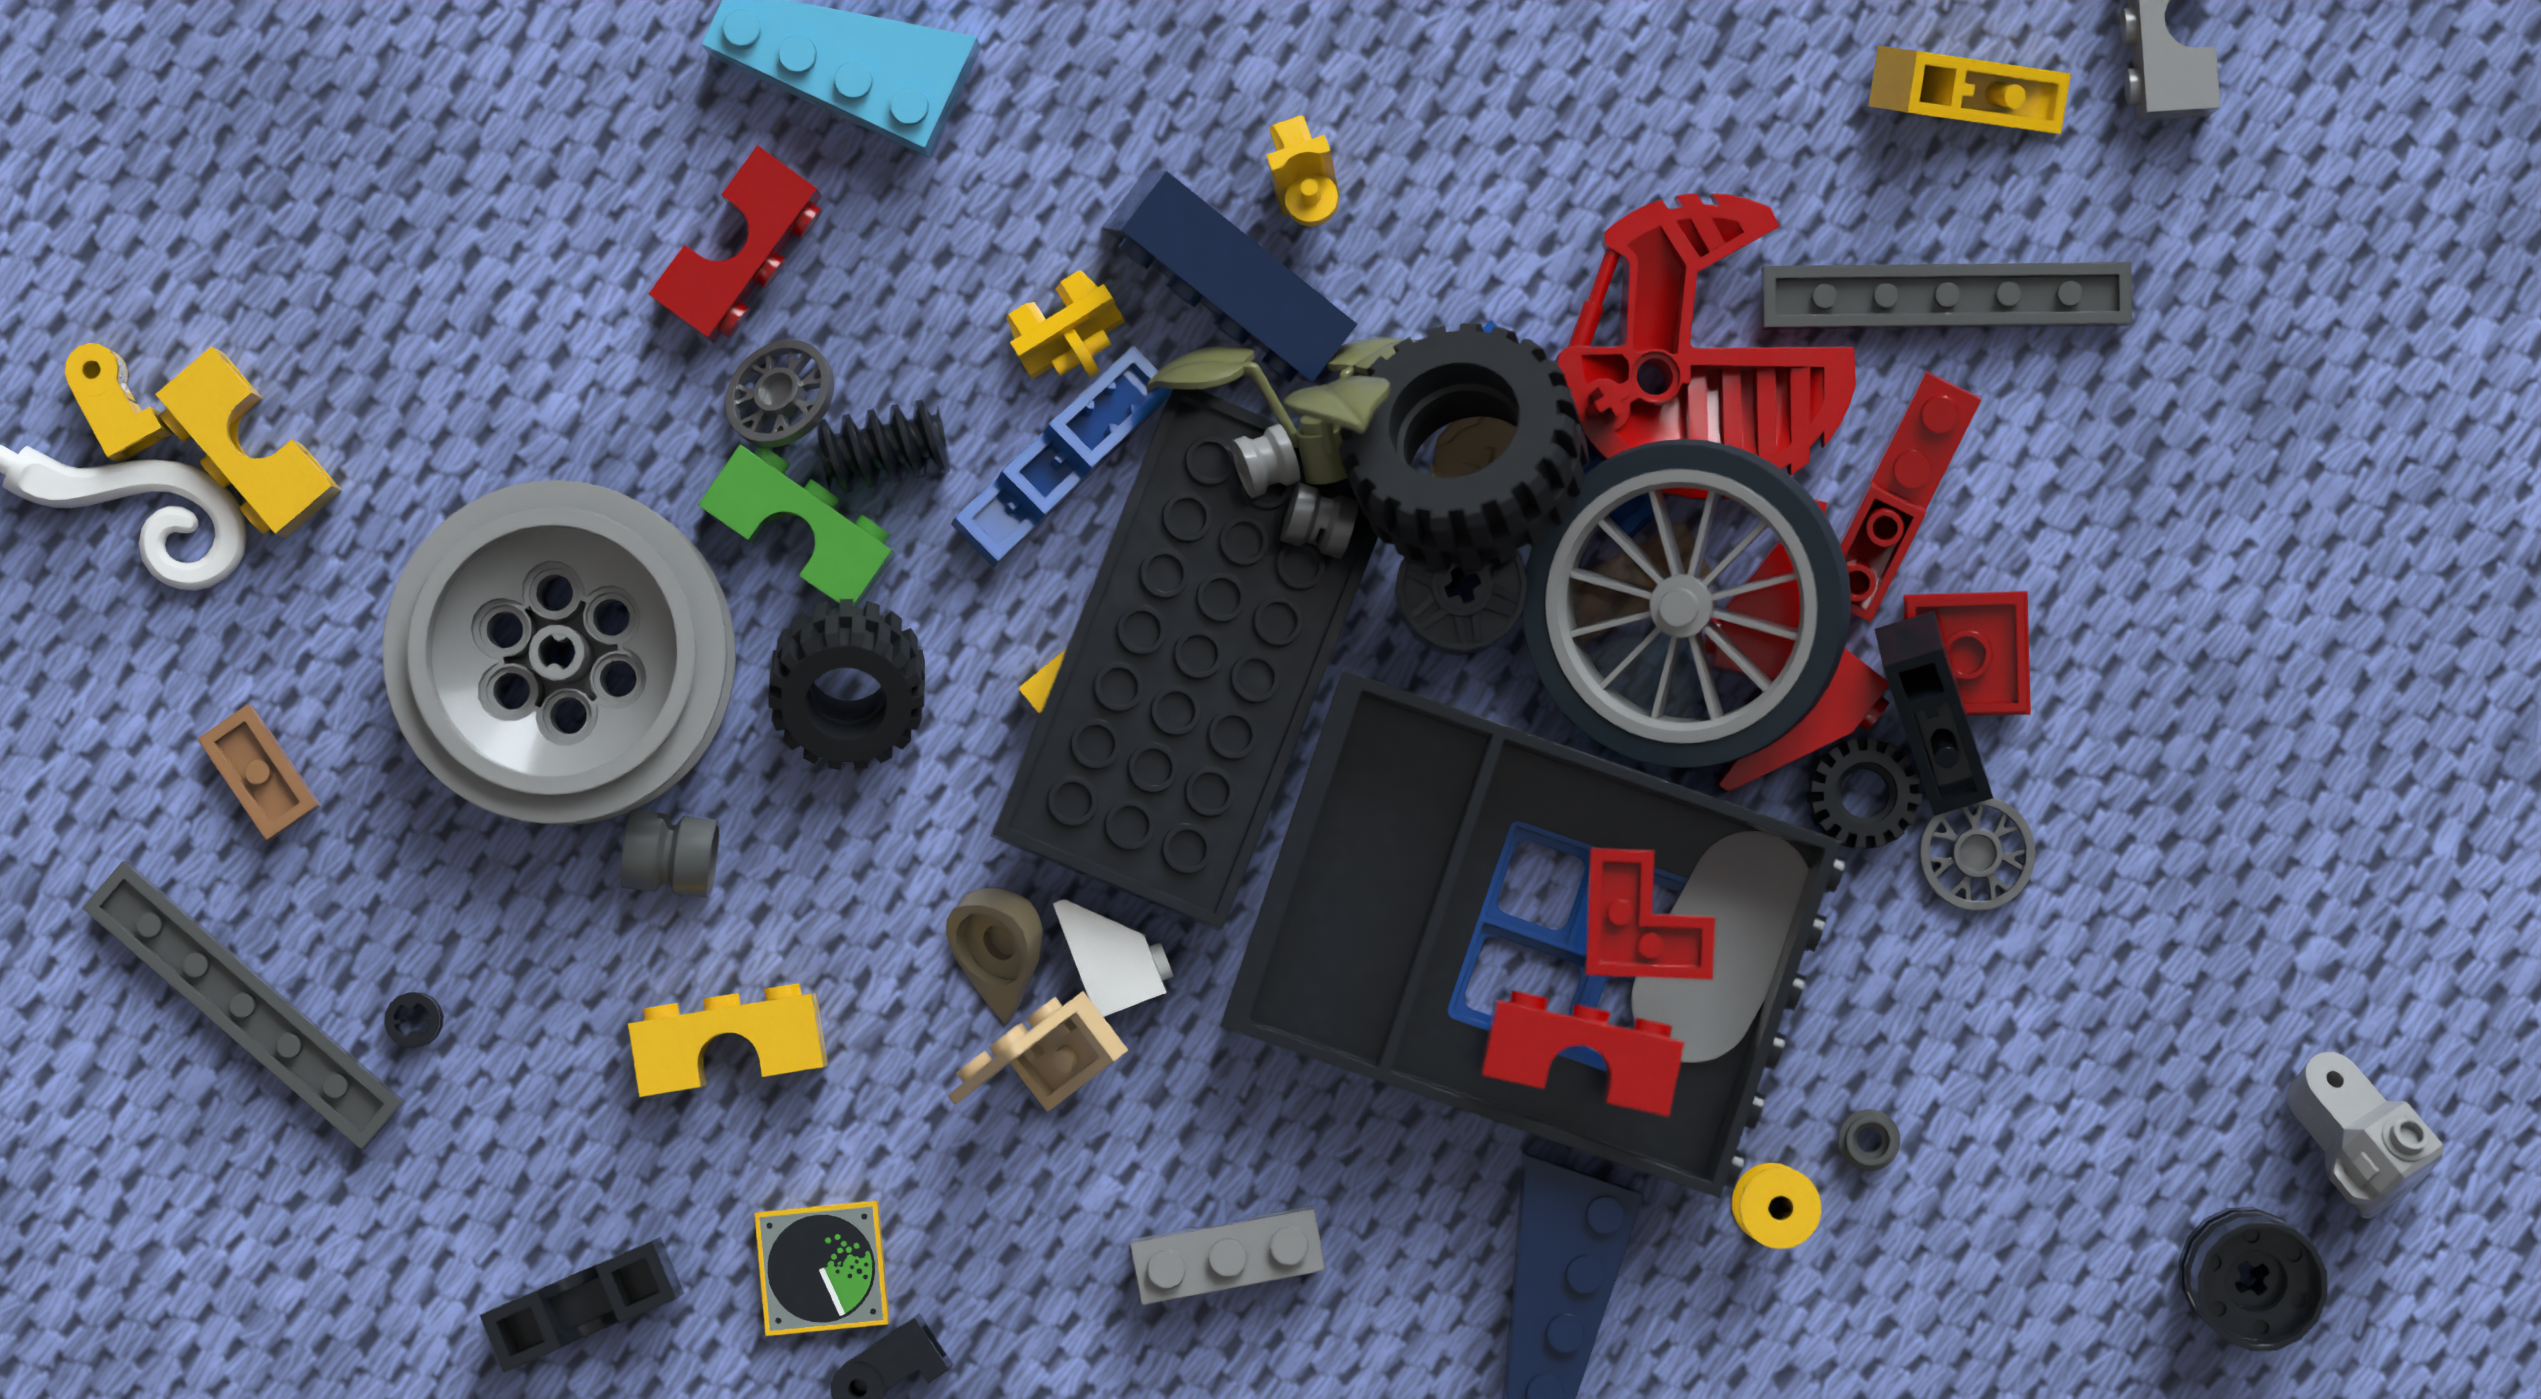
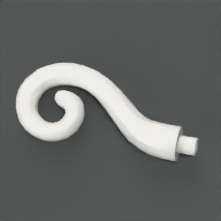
M0 444V473L5 475L2 485L3 489L39 505L54 508H77L136 494L169 492L180 495L200 506L209 515L214 524L215 537L208 553L195 562L184 563L176 561L169 556L165 547L166 539L170 534L174 532L190 534L196 531L198 519L194 512L180 506H167L154 512L146 519L142 526L139 539L141 560L155 578L170 587L193 591L210 588L226 579L238 567L244 557L247 531L245 516L239 508V503L227 488H222L207 472L195 466L178 461L149 459L130 460L90 468H75L62 464L29 446L24 447L17 454Z

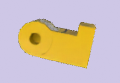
M93 343L78 346L70 353L65 362L64 373L67 383L107 458L117 463L124 462L173 435L171 429L160 417L161 412L152 407L141 411L128 387L129 371L120 355L100 344Z

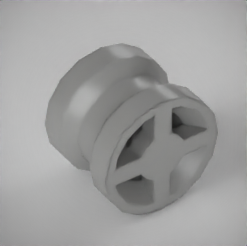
M1280 424L1268 427L1261 437L1250 439L1242 436L1231 441V450L1237 472L1246 492L1251 498L1265 494L1270 485L1281 483L1289 486L1300 481V470L1296 454L1286 431Z

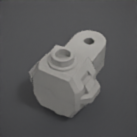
M2322 1052L2315 1055L2288 1088L2287 1101L2292 1113L2325 1151L2326 1176L2362 1218L2371 1219L2408 1194L2426 1178L2443 1157V1144L2406 1101H2386L2360 1069L2350 1059L2341 1054Z

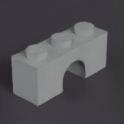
M2129 0V8L2121 9V40L2123 45L2132 44L2133 68L2125 70L2124 93L2127 105H2136L2137 121L2210 117L2220 108L2216 47H2188L2180 44L2171 36L2165 22L2166 8L2171 0Z
M1313 1205L1257 1215L1247 1220L1199 1229L1188 1228L1135 1238L1130 1243L1142 1305L1325 1270Z

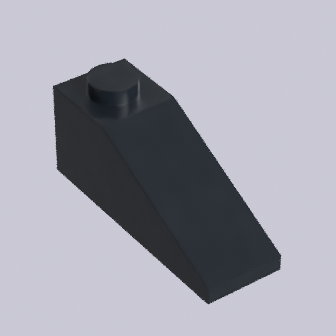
M1931 611L1876 628L1875 634L1882 666L1934 816L1993 799L1992 790L1935 612Z

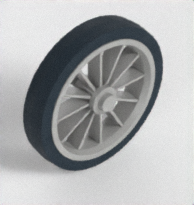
M1675 439L1642 444L1622 451L1586 472L1581 493L1576 498L1569 497L1572 506L1571 512L1559 526L1552 522L1547 527L1549 537L1535 548H1531L1525 569L1528 585L1522 615L1527 646L1536 671L1555 703L1583 732L1602 745L1621 755L1660 766L1685 768L1727 763L1750 756L1769 747L1787 735L1805 719L1828 689L1838 669L1850 625L1851 593L1846 560L1839 540L1817 502L1788 473L1770 461L1752 452L1707 440ZM1686 487L1709 491L1687 575H1685L1662 492L1664 488ZM1649 492L1671 577L1609 517L1617 508L1630 499ZM1721 494L1741 503L1763 521L1706 578H1703L1699 574ZM1599 526L1658 584L1655 589L1579 568L1586 546ZM1769 526L1784 546L1794 571L1715 591L1712 583ZM1578 579L1649 599L1650 609L1577 628L1574 611L1575 580ZM1797 579L1800 595L1799 627L1794 628L1716 606L1717 600ZM1652 617L1657 627L1604 679L1590 660L1580 635ZM1711 617L1795 640L1792 652L1774 682L1711 620ZM1701 630L1763 691L1758 698L1745 706L1723 714ZM1664 632L1671 636L1653 710L1650 711L1621 695L1611 684ZM1688 637L1710 717L1679 718L1663 715L1683 638Z

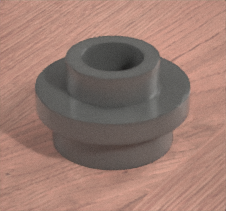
M1873 1109L1859 1110L1848 1116L1842 1123L1838 1133V1146L1843 1158L1853 1167L1863 1171H1876L1889 1165L1896 1157L1900 1147V1133L1895 1122L1885 1113ZM1866 1128L1876 1130L1880 1138L1877 1148L1870 1152L1861 1150L1857 1143L1859 1133Z

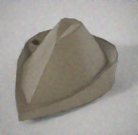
M998 887L979 888L965 894L957 907L951 911L946 920V935L956 960L974 987L1001 1021L1007 1025L1021 1005L1039 962L1043 937L1042 925L1037 910L1025 897Z

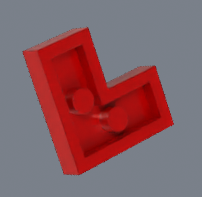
M1590 848L1585 975L1713 980L1715 917L1652 914L1654 851Z

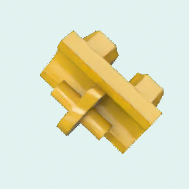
M1297 116L1273 124L1269 127V132L1276 151L1266 154L1281 215L1282 217L1290 215L1294 221L1308 227L1323 225L1330 221L1337 213L1340 197L1325 135L1312 139L1304 116Z
M1077 271L1062 280L1056 288L1059 297L1066 306L1061 311L1045 319L1035 302L1025 303L1007 315V320L1014 337L1010 344L1032 380L1052 367L1056 369L1061 377L1080 364L1090 379L1101 372L1092 357L1112 345L1106 334L1125 323L1106 286L1102 284L1097 287L1083 271Z

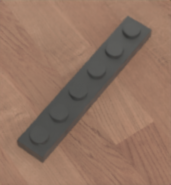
M2131 262L1763 266L1761 268L1762 330L2129 326L2132 324Z
M122 861L82 907L90 916L361 1150L371 1143L405 1103L392 1089L128 861Z

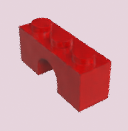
M758 145L721 194L729 205L742 213L747 219L748 238L742 250L730 259L712 261L703 258L684 244L648 293L654 301L713 344L721 334L730 338L738 330L750 311V308L744 304L757 284L766 289L774 281L786 262V259L780 255L793 235L803 239L813 228L822 213V209L816 205L822 197L818 189Z
M1513 990L1509 1002L1495 999L1479 1072L1481 1075L1544 1089L1549 1066L1560 1051L1575 1045L1588 1046L1602 1057L1606 1066L1607 1080L1602 1101L1669 1116L1685 1044L1684 1041L1670 1038L1672 1025L1635 1018L1633 1030L1608 1024L1611 1012L1577 1004L1573 1005L1571 1016L1546 1011L1549 998Z

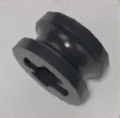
M408 992L397 996L390 1002L385 1012L384 1024L387 1034L394 1042L403 1047L416 1048L430 1044L438 1037L443 1028L444 1015L441 1006L433 997L425 993ZM420 1004L423 1005L429 1013V1016L423 1017V1020L430 1021L427 1031L423 1033L416 1030L406 1035L399 1026V1024L405 1022V1019H398L401 1009L404 1006L409 1009H415Z

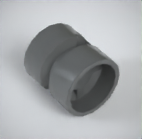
M631 810L626 825L622 851V888L656 892L662 883H669L674 894L710 898L719 849V820L683 816L676 825H672L667 814Z

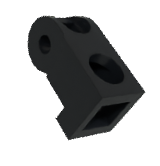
M919 1313L848 1360L835 1373L832 1379L831 1395L833 1399H885L890 1388L917 1370L921 1372L927 1383H930L948 1371L953 1363Z

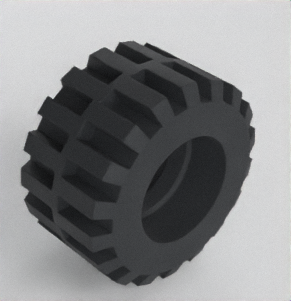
M840 599L839 608L830 609L827 601L814 605L812 617H809L802 611L792 619L791 631L783 629L777 639V650H773L768 692V707L772 708V723L776 731L784 730L783 742L791 750L802 746L804 748V759L814 764L819 757L828 759V768L841 770L842 762H853L854 769L858 770L868 768L869 758L876 757L880 764L891 759L893 745L903 750L911 741V729L918 730L922 720V707H924L925 658L923 650H917L918 638L911 628L902 631L901 617L892 611L886 617L879 615L880 605L869 601L866 602L864 609L853 607L854 599ZM839 668H852L869 674L881 687L870 696L848 701L836 699L825 694L816 686L814 681L828 671Z

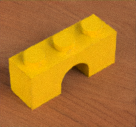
M211 346L155 394L167 408L160 414L165 424L181 441L186 442L192 437L207 454L200 460L201 465L222 488L225 489L230 483L234 485L246 499V502L239 507L240 510L263 535L272 530L275 534L287 538L342 491L303 444L293 439L276 453L265 458H250L243 451L238 438L240 422L243 416L263 398L222 351Z
M796 983L764 989L765 1001L741 1005L739 993L704 998V1011L680 1015L678 1003L643 1008V1021L628 1023L639 1097L706 1086L704 1055L709 1044L723 1033L739 1034L747 1038L754 1045L759 1056L762 1077L828 1066L817 993L802 995L801 985Z

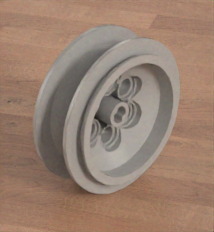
M563 480L534 481L512 485L491 492L470 502L436 527L418 547L397 582L387 612L382 647L385 684L394 716L409 745L429 771L458 795L485 810L513 819L555 825L589 824L628 814L631 810H637L651 803L681 781L700 761L713 742L723 722L731 698L736 665L735 634L724 592L715 573L694 544L669 521L644 504L622 493L593 484ZM566 578L571 583L573 589L572 600L564 609L550 611L544 603L543 591L546 585L553 579ZM622 602L629 611L630 620L628 626L622 633L608 636L602 631L599 624L601 611L610 603ZM514 614L522 622V637L514 646L502 648L494 638L495 624L503 616ZM558 642L568 646L574 645L575 656L573 662L568 667L551 663V652ZM628 663L636 672V685L626 696L615 697L607 688V673L616 664ZM514 675H521L530 686L528 701L522 707L508 709L502 702L500 690L508 678ZM576 699L586 709V722L578 732L566 734L558 726L557 712L566 701Z

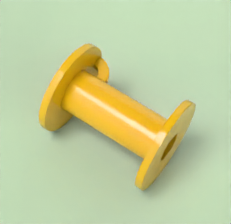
M1764 1163L1752 1167L1740 1177L1732 1193V1212L1738 1226L1748 1236L1770 1248L1787 1249L1803 1243L1813 1234L1820 1221L1821 1200L1816 1187L1804 1174L1782 1164ZM1776 1196H1782V1210L1775 1215H1770L1768 1210L1770 1201Z

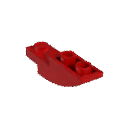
M1926 370L1900 422L1896 424L1839 541L1846 560L1850 580L1851 613L1869 622L1872 621L1927 513L1926 509L1982 400L1980 396Z

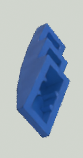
M1132 346L1048 424L1045 431L1000 472L998 478L953 519L951 525L994 568L1168 399L1171 389L1158 387L1147 394L1146 386L1158 370Z

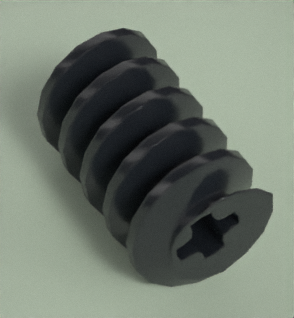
M922 399L915 400L913 417L908 420L899 405L895 404L891 405L888 424L881 422L874 409L867 410L863 429H858L850 414L842 416L841 429L838 434H834L826 419H821L818 423V442L829 490L831 489L832 478L835 477L845 493L854 491L856 473H860L869 488L878 486L881 468H884L893 483L901 482L905 463L909 464L917 478L926 477L928 460L930 458L933 459L942 474L950 472L951 464L939 406H937V413L931 415Z

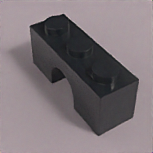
M661 1237L495 1307L479 1316L503 1373L561 1349L583 1337L673 1301L683 1295L684 1291Z

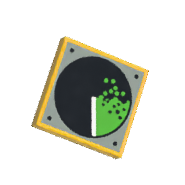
M879 1200L754 1213L766 1336L886 1325L890 1323Z

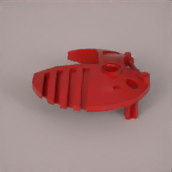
M1697 193L1678 195L1674 198L1678 208L1668 210L1661 199L1629 213L1604 232L1602 247L1605 254L1588 300L1583 302L1568 346L1558 354L1555 360L1565 375L1568 388L1571 389L1584 429L1585 440L1604 460L1633 447L1662 440H1707L1752 452L1770 461L1780 469L1787 466L1788 474L1790 476L1810 462V447L1819 436L1821 448L1830 441L1850 406L1856 387L1854 347L1694 348L1690 344L1697 273L1779 228L1780 226L1771 208L1747 198L1718 193L1710 195L1714 205H1704ZM1619 261L1624 271L1619 346L1590 347L1604 310L1602 307L1604 298ZM1652 365L1660 370L1665 379V388L1662 394L1651 395L1641 389L1637 381V371L1640 366ZM1686 487L1662 489L1663 494L1705 501L1709 492L1708 490ZM1722 495V500L1731 499Z

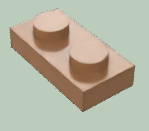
M247 704L197 738L265 840H273L321 807V804L253 705Z

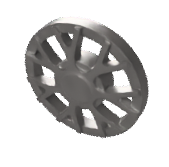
M781 340L761 347L741 363L729 382L725 397V409L730 424L741 437L757 446L778 447L796 442L818 426V423L824 417L827 410H829L835 385L831 365L818 349L803 341ZM789 354L788 368H775L774 358ZM811 359L815 360L818 366L806 378L800 380L798 377L799 373ZM766 362V367L764 369L760 368ZM753 372H756L761 377L757 381L754 390H751L744 385ZM820 388L816 401H804L807 391ZM741 393L746 395L745 397L740 398ZM753 404L758 405L759 411L741 420L740 409ZM801 410L804 417L790 427L788 417ZM769 418L776 419L771 433H760Z
M1996 798L1973 804L1978 805L1974 815L1970 813L1967 806L1961 808L1969 822L1970 829L1964 831L1959 836L1954 833L1945 819L1953 811L1936 816L1933 815L1922 833L1919 846V860L1922 873L1931 889L1940 898L1958 908L1989 910L2002 906L2015 898L2023 890L2033 872L2036 852L2030 827L2016 809ZM1984 806L1992 807L2002 812L1993 832L1978 828ZM2007 816L2013 821L2014 826L2004 827ZM1940 823L1945 829L1944 833L1935 832ZM2019 830L2024 843V849L2003 853L2002 844L1998 838L2006 833ZM1932 837L1954 842L1951 852L1952 857L1940 858L1930 856ZM2025 854L2023 865L2015 861L2016 856ZM2001 861H2005L2021 871L2011 887L1993 874L2000 866ZM1931 862H1938L1940 864V867L1935 872L1932 869ZM1954 864L1964 875L1960 882L1949 892L1942 886L1937 877ZM1972 877H1986L1989 887V900L1971 901L1970 882ZM1995 886L2001 887L2006 892L1996 897ZM1961 888L1964 889L1965 899L1955 895Z

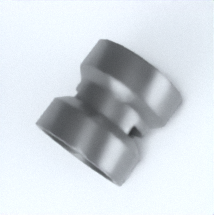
M1298 483L1285 515L1281 541L1296 546L1311 543L1317 545L1321 553L1341 559L1354 528L1359 506L1358 501L1341 495L1330 499L1321 496L1318 488Z

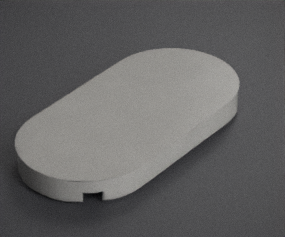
M1745 831L1731 834L1717 841L1700 858L1669 914L1715 917L1713 980L1636 977L1631 993L1634 1020L1635 1018L1672 1025L1670 1038L1685 1042L1681 1062L1698 1063L1710 1061L1732 1050L1748 1031L1766 997L1809 870L1800 853L1781 838L1759 831Z

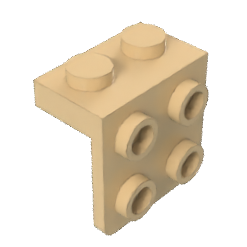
M1084 991L1064 1006L1054 997L1026 1019L1033 1028L1031 1031H1028L1023 1023L1018 1024L989 1046V1049L995 1055L993 1060L984 1051L957 1071L956 1074L963 1083L947 1096L956 1105L1007 1065L1011 1064L1048 1112L1121 1057L1128 1049Z

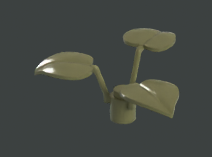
M1377 337L1357 340L1340 346L1326 365V369L1330 371H1341L1339 380L1329 385L1297 390L1284 399L1287 411L1304 415L1300 419V429H1296L1260 366L1252 362L1255 359L1254 350L1249 348L1215 346L1186 353L1166 364L1149 380L1146 386L1147 394L1158 387L1168 389H1206L1232 382L1241 376L1250 377L1255 381L1279 424L1286 431L1293 448H1299L1305 481L1310 484L1333 483L1348 477L1342 464L1339 449L1343 443L1339 433L1340 426L1363 433L1373 412L1388 397L1391 390L1389 381L1384 378L1358 375H1368L1366 370L1380 356L1386 360L1396 353L1393 346L1404 339Z

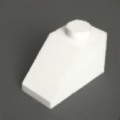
M1067 899L1053 903L1088 998L1103 1017L1167 993L1163 980L1174 977L1161 942L1150 946L1145 934Z

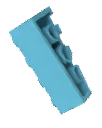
M722 0L701 43L709 56L928 158L932 154L981 50L977 36L791 0Z

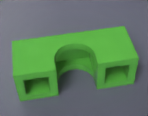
M740 444L698 505L753 544L764 529L778 518L793 516L807 521L814 533L815 548L812 557L799 576L840 604V599H854L853 607L859 608L896 555L893 550L885 545L891 535L862 514L853 523L834 509L841 500L812 479L809 480L805 488L784 475L790 464L768 448L758 446L756 451L752 453Z

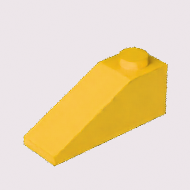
M1878 46L1868 107L2061 134L2071 74Z

